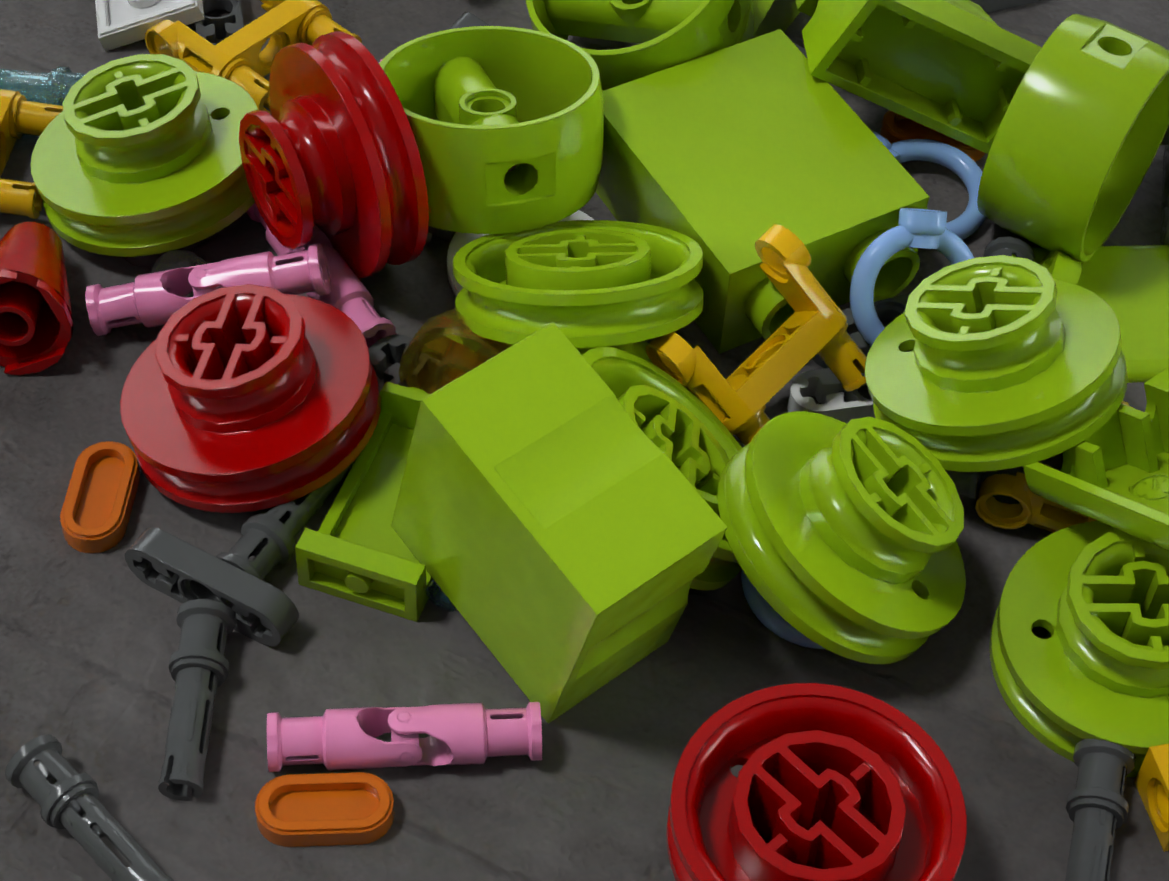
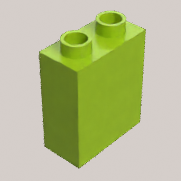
M781 29L603 91V161L595 192L617 221L643 223L671 229L687 235L700 245L703 252V267L694 280L703 290V310L694 321L719 354L760 337L767 340L795 312L759 267L763 262L757 254L755 242L774 224L784 226L804 243L811 256V264L808 268L835 304L840 306L850 302L851 279L861 255L879 235L898 226L900 208L927 209L930 196L828 82L810 75L807 58ZM904 248L885 262L875 282L874 302L894 297L913 280L920 265V258L917 254L918 248Z

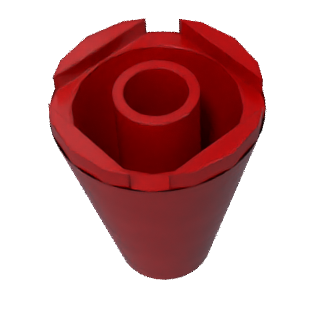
M38 222L19 223L13 226L0 240V366L5 367L4 373L23 375L41 372L57 363L64 354L73 333V317L62 241L53 229Z

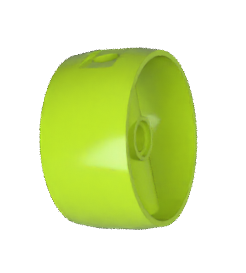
M526 0L533 30L552 34L565 40L570 35L638 43V45L611 50L582 48L594 59L598 66L602 91L753 38L754 32L752 0Z
M1072 14L1067 17L1051 34L1033 60L1001 121L980 180L977 197L979 212L1001 228L1049 251L1060 250L1078 261L1086 262L1090 260L1095 251L1107 241L1129 207L1150 168L1169 126V50L1158 43L1104 20L1080 14Z
M473 26L443 30L418 37L397 47L379 63L399 97L416 140L426 180L429 226L470 234H503L526 231L555 223L572 215L593 197L598 186L603 161L604 97L598 66L594 59L579 46L555 35L531 29L506 26ZM516 166V169L508 172L511 167Z

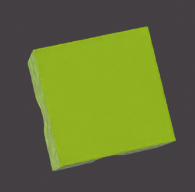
M551 322L421 399L391 527L418 561L426 565V571L530 702H540L541 716L548 724L668 642L688 604V594L692 581L706 570L728 528L669 457L636 425L613 391L554 322Z

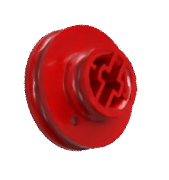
M341 31L321 35L315 39L312 45L296 43L283 47L275 55L270 70L269 99L271 115L267 111L262 110L248 112L240 121L239 130L241 160L248 186L259 213L271 233L283 246L297 249L305 246L312 239L313 225L315 224L325 233L333 248L340 253L358 278H365L379 273L386 263L401 265L415 260L421 254L428 234L429 205L426 180L409 120L384 70L360 41L350 34Z
M252 284L216 289L192 299L173 313L158 333V337L144 350L132 366L125 380L120 400V414L123 426L148 481L167 498L179 504L203 511L220 513H240L275 507L303 497L322 487L344 471L363 451L374 433L381 411L380 386L371 363L368 346L361 330L351 318L323 301L305 296L283 294L275 288Z
M820 683L783 684L754 691L728 703L708 718L691 737L681 754L672 782L666 830L667 850L676 881H954L965 848L967 815L960 783L950 762L931 736L903 712L871 695L850 688ZM744 765L739 771L738 778L731 773L732 767Z

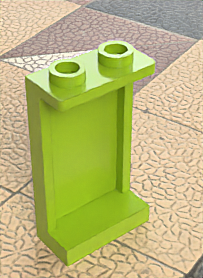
M391 382L384 384L380 391L381 411L372 437L356 458L319 530L315 531L305 528L295 546L299 585L418 622L436 582L426 571V565L418 561L391 527L421 399L430 394L415 387H405Z

